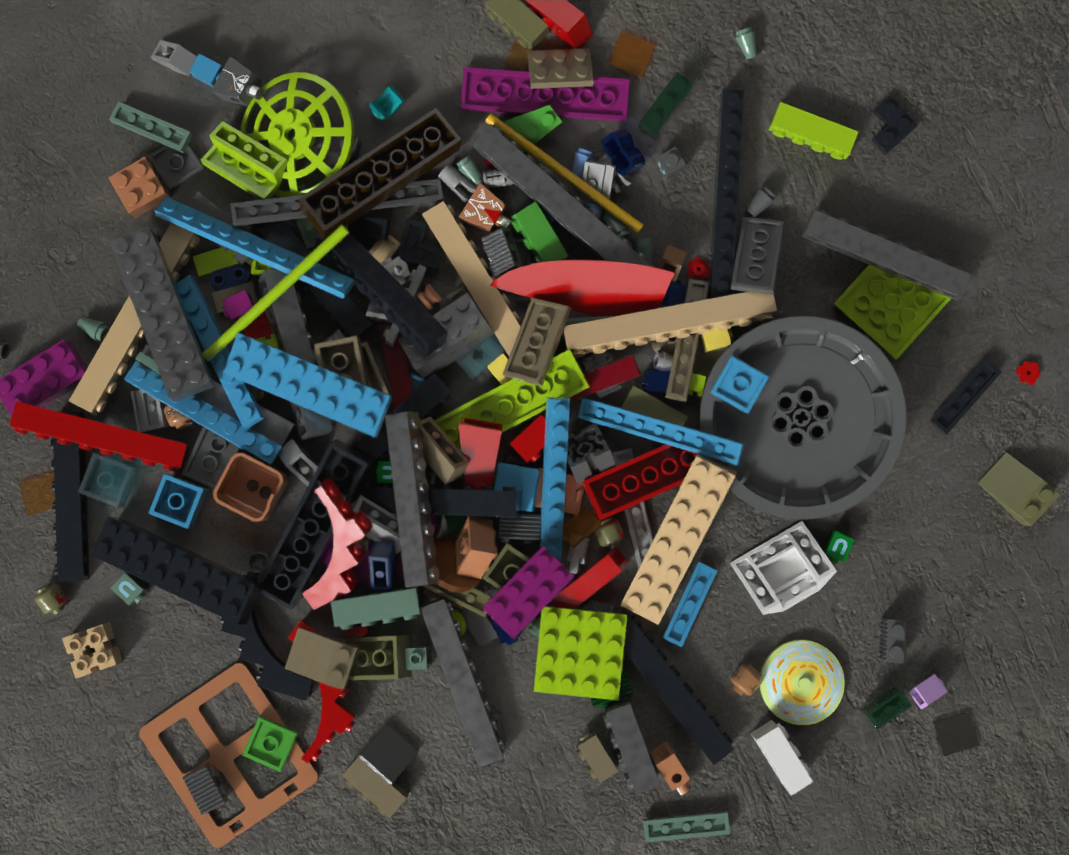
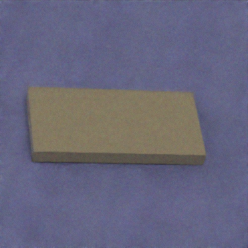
M537 298L531 299L503 372L505 377L543 386L571 312L569 306Z

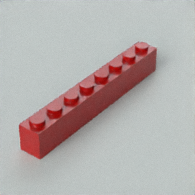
M17 401L9 424L16 433L27 435L29 431L36 433V438L49 440V437L58 439L57 443L70 446L71 442L79 444L78 448L91 451L92 447L101 449L100 453L108 456H113L114 452L122 454L121 459L134 462V458L143 460L142 464L155 467L156 463L164 465L163 469L176 472L177 468H182L188 446L187 444Z

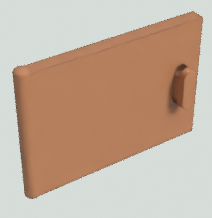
M541 467L538 468L540 469L535 507H541L543 469ZM566 474L564 512L578 515L585 489L582 482L577 484L574 476L571 474Z

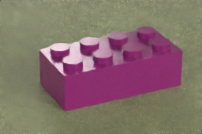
M63 339L1 377L0 399L11 417L16 401L43 408L76 388L86 372L87 366L73 343Z
M542 546L483 606V609L514 639L565 587L574 575L551 552Z

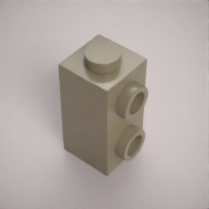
M587 732L579 738L580 741L577 743L579 749L576 752L582 761L586 760L590 765L587 769L593 779L598 778L601 783L618 772L617 766L595 732L592 734Z

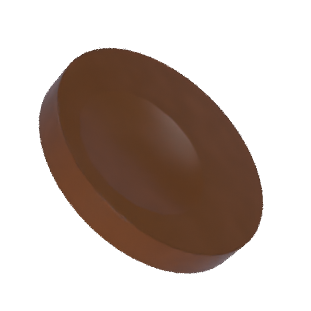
M442 537L435 540L434 545L437 551L436 563L439 570V583L437 584L454 592H465L474 589L481 579L456 575L455 541L457 537Z

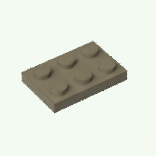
M590 48L528 51L531 89L593 86L594 79Z

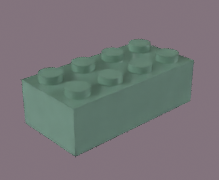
M419 586L394 589L390 592L381 591L336 598L331 601L334 627L340 626L341 630L354 628L353 626H356L358 623H361L362 627L375 625L377 620H383V623H391L398 620V617L403 616L404 620L415 619L421 613L420 607L422 605Z

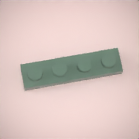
M119 101L109 118L116 125L182 153L186 150L193 136L190 131Z
M727 811L643 819L645 842L730 834Z

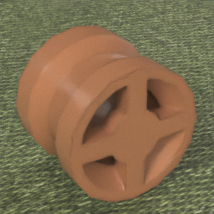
M430 284L426 286L423 292L416 294L429 310L433 308V304L442 300Z

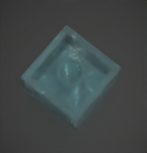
M93 453L78 493L115 507H125L140 468L101 453Z

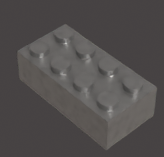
M466 293L433 315L448 331L446 343L436 351L426 356L422 351L420 352L415 348L413 342L408 337L402 336L398 341L415 370L426 380L495 333L474 300Z
M629 700L612 703L609 707L605 708L606 712L602 713L607 729L612 728L613 732L609 734L614 748H619L620 750L617 756L622 770L626 768L628 771L624 775L629 789H634L635 793L639 794L660 786Z

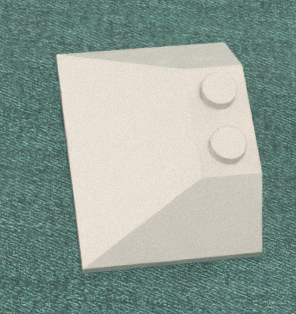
M803 521L730 563L763 615L783 612L818 592L837 572Z

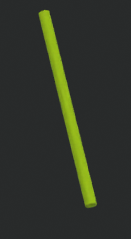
M341 225L210 345L202 353L203 357L210 361L237 336V333H241L349 233L346 227Z

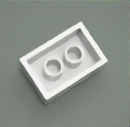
M770 720L751 732L752 737L791 796L813 782L810 778V775L813 773L802 759L799 760L800 752L791 741H787L789 735L780 723L776 724Z

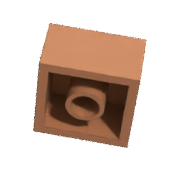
M146 157L108 177L126 210L134 218L158 206L166 197L171 198L154 166Z
M473 516L467 518L455 541L456 575L481 579L484 573L489 570L490 562L497 555V546H495L496 530L493 527V520Z

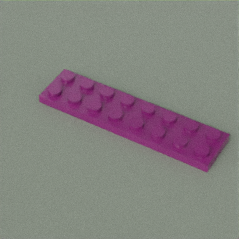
M464 67L461 110L523 115L550 105L558 117L626 122L629 79L593 77V86L531 89L529 72Z

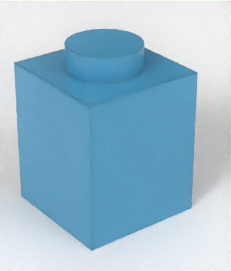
M198 54L189 72L194 78L213 87L223 67L219 63Z

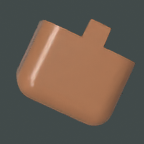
M237 453L228 462L214 489L213 496L217 503L252 521H265L271 517L288 484V477L283 471L266 464L250 454ZM250 480L258 482L259 488L257 491L250 492L247 489V483ZM265 486L269 487L272 491L271 496L267 499L262 498L260 495L261 488Z

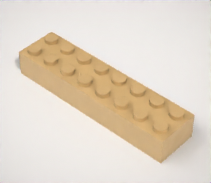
M696 455L621 606L659 625L737 471L707 456Z

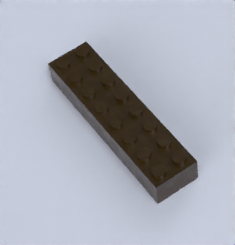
M435 108L300 197V209L322 238L326 240L341 225L348 226L458 152L462 139L439 110Z

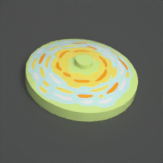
M810 640L788 641L776 647L767 656L761 667L760 673L762 676L760 678L762 679V684L760 685V692L767 707L783 721L795 725L815 724L830 716L841 702L845 687L842 667L835 655L821 644Z

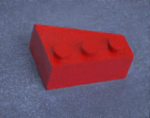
M524 0L527 7L544 21L548 28L571 49L582 48L593 36L585 14L567 0Z

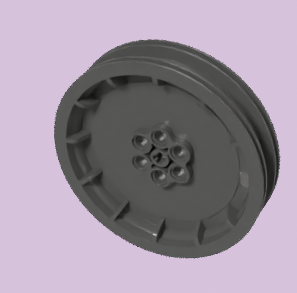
M793 316L775 319L752 328L737 338L721 354L713 366L704 387L700 409V426L703 432L744 443L739 465L711 458L737 471L729 489L740 499L763 512L775 516L792 519H815L834 515L851 508L868 497L885 480L892 470L903 445L906 430V404L902 386L893 366L883 352L867 337L855 329L833 320L810 316ZM731 355L770 376L748 414L710 393ZM805 390H809L812 393L811 399L807 402L802 401L800 398L801 393ZM785 396L789 397L791 405L787 408H782L779 404L780 399ZM820 405L827 406L828 411L824 416H818L816 413V409ZM804 411V415L807 418L798 422V418H795L796 414ZM779 417L786 419V425L781 429L776 428L774 424L775 420ZM814 426L822 427V434L818 437L811 435V429ZM794 432L802 434V439L798 443H793L790 440V436Z

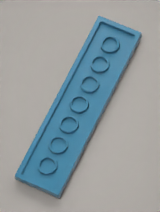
M237 333L223 371L224 374L373 437L378 436L392 399L391 395L242 333Z

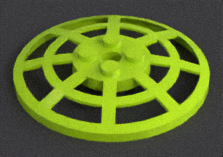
M293 72L272 79L262 87L264 93L275 84L290 79L288 91L276 94L268 101L263 96L260 100L253 98L244 114L241 132L257 142L268 140L272 151L288 161L287 172H284L282 178L288 179L290 192L277 190L274 194L275 196L305 195L344 169L351 157L354 145V122L350 107L344 96L334 85L317 75ZM298 78L312 80L322 85L326 90L317 98L307 92L296 90ZM332 96L341 110L344 127H332L329 114L323 105ZM287 97L286 109L276 113L271 106ZM295 97L305 98L311 104L304 111L295 109ZM258 103L262 109L256 118L253 133L246 134L249 118L255 105ZM317 109L322 116L324 128H316L311 118ZM266 113L271 119L268 131L259 132L261 121ZM294 129L295 137L290 140L288 134L290 130ZM332 136H344L341 155L335 167L331 169L323 160L329 151ZM316 137H324L323 146L317 156L312 151ZM306 156L312 162L302 170L296 171L295 160ZM317 168L327 176L314 187L298 191L297 178L309 175Z

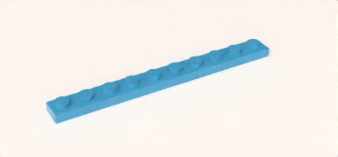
M168 197L155 209V216L286 274H289L305 259V257ZM318 263L313 265L299 278L343 299L354 285V279Z

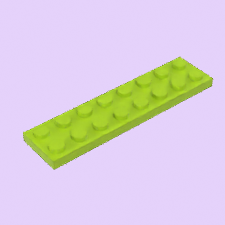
M569 349L552 359L543 386L512 379L434 421L462 452L459 434L461 417L503 424L502 432L545 411L547 397L570 398L589 388L590 385L573 352Z

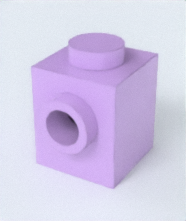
M935 674L909 691L921 710L948 692L944 682L937 678Z

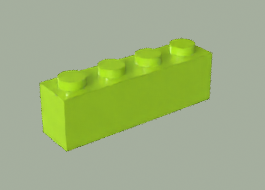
M782 102L777 106L768 129L777 137L783 138L785 136L791 138L795 144L809 145L812 150L816 152L825 151L830 153L831 157L838 160L846 159L850 155L858 135L856 130Z

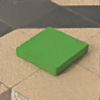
M260 715L242 756L282 772L299 732Z

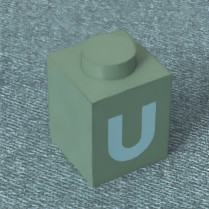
M127 572L111 587L128 605L139 604L146 597L145 592L149 589L136 576Z

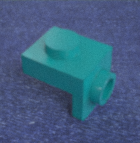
M388 86L376 101L370 102L368 106L372 109V113L376 118L385 120L390 119L405 102V99L393 86Z

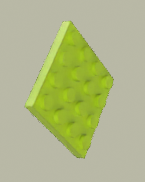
M868 265L834 302L833 306L892 359L897 360L951 298Z
M545 606L541 611L534 692L619 700L627 614Z

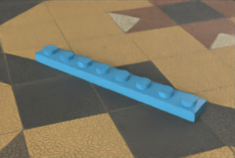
M189 275L176 283L175 286L204 350H206L222 335V332L195 278ZM226 345L210 362L243 428L248 429L264 419V416L248 384L223 373L231 352L229 346Z
M137 361L124 378L128 383L270 466L282 450V446L251 428H243L241 422L195 395L177 402L172 401L167 394L161 376Z
M547 397L539 549L544 546L561 562L570 399L568 397Z
M587 397L582 398L577 417L734 465H739L744 443Z

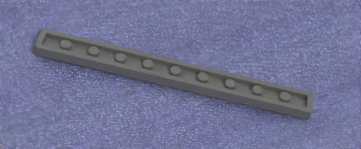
M440 179L412 182L371 210L443 201ZM303 195L230 203L233 226L307 218L299 206V198Z

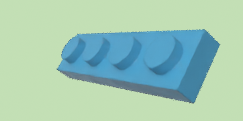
M697 562L663 634V639L680 647L683 646L717 570Z

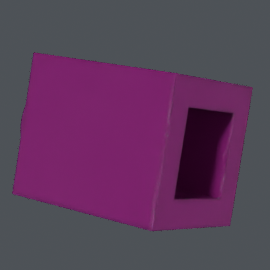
M246 290L222 300L224 304L222 310L226 318H230L234 322L238 321L255 305L250 293Z

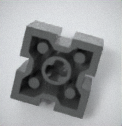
M596 423L582 429V434L574 436V434L568 435L567 463L577 484L593 477L592 475H596L598 470L600 473L616 467L611 451Z

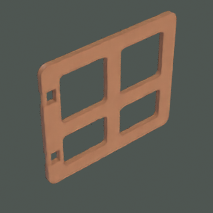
M241 662L234 664L140 729L139 733L140 738L211 845L216 848L224 846L318 780V772L311 761L307 764L301 759L305 752L297 740H295L288 757L297 769V775L265 797L259 798L235 763V758L244 752L254 728L226 746L222 744L201 712L200 706L234 682H238L260 715L287 726L263 689L257 687L258 682L247 665ZM181 718L188 720L210 753V757L191 771L208 762L211 766L214 765L217 770L224 774L245 806L243 812L222 826L216 823L210 812L204 815L201 814L183 780L187 773L181 770L160 738L162 731ZM294 782L297 789L288 795L285 788ZM240 820L243 826L233 831L230 825Z

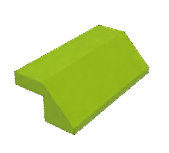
M222 121L209 135L213 146L201 159L202 164L260 200L270 199L280 188L288 162L287 159Z

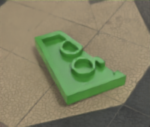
M550 105L504 121L505 124L533 144L562 122Z

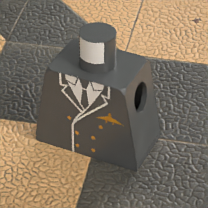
M229 57L211 89L220 99L248 106L253 98L260 100L264 95V89L260 87L262 80L233 57Z

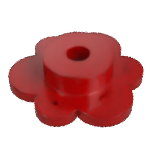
M700 257L694 258L693 262L687 264L689 269L687 276L701 281L702 278H707L710 275L708 262H703Z
M1023 362L1022 366L1016 369L1019 381L1033 385L1036 379L1040 377L1039 365L1035 362Z

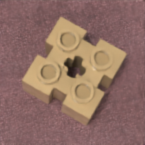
M110 622L87 629V632L85 630L62 638L67 655L73 653L75 661L70 662L75 679L123 662L118 646L112 647L110 641L115 638ZM90 648H95V652L91 653Z

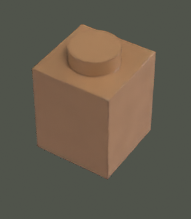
M667 245L658 268L673 272L672 281H676L687 252Z

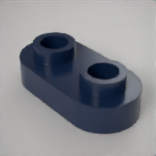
M235 264L214 271L210 275L209 283L217 291L248 283L251 279V271L244 264ZM241 270L243 275L238 278L236 273ZM218 277L223 278V281L220 284L216 282V279Z

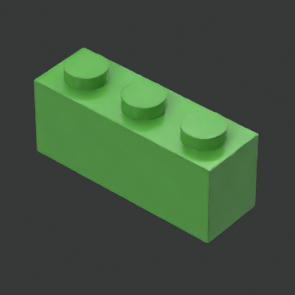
M536 202L511 216L513 220L511 221L512 226L517 232L520 231L524 238L522 239L523 244L528 250L531 249L533 252L535 263L560 261L569 256Z

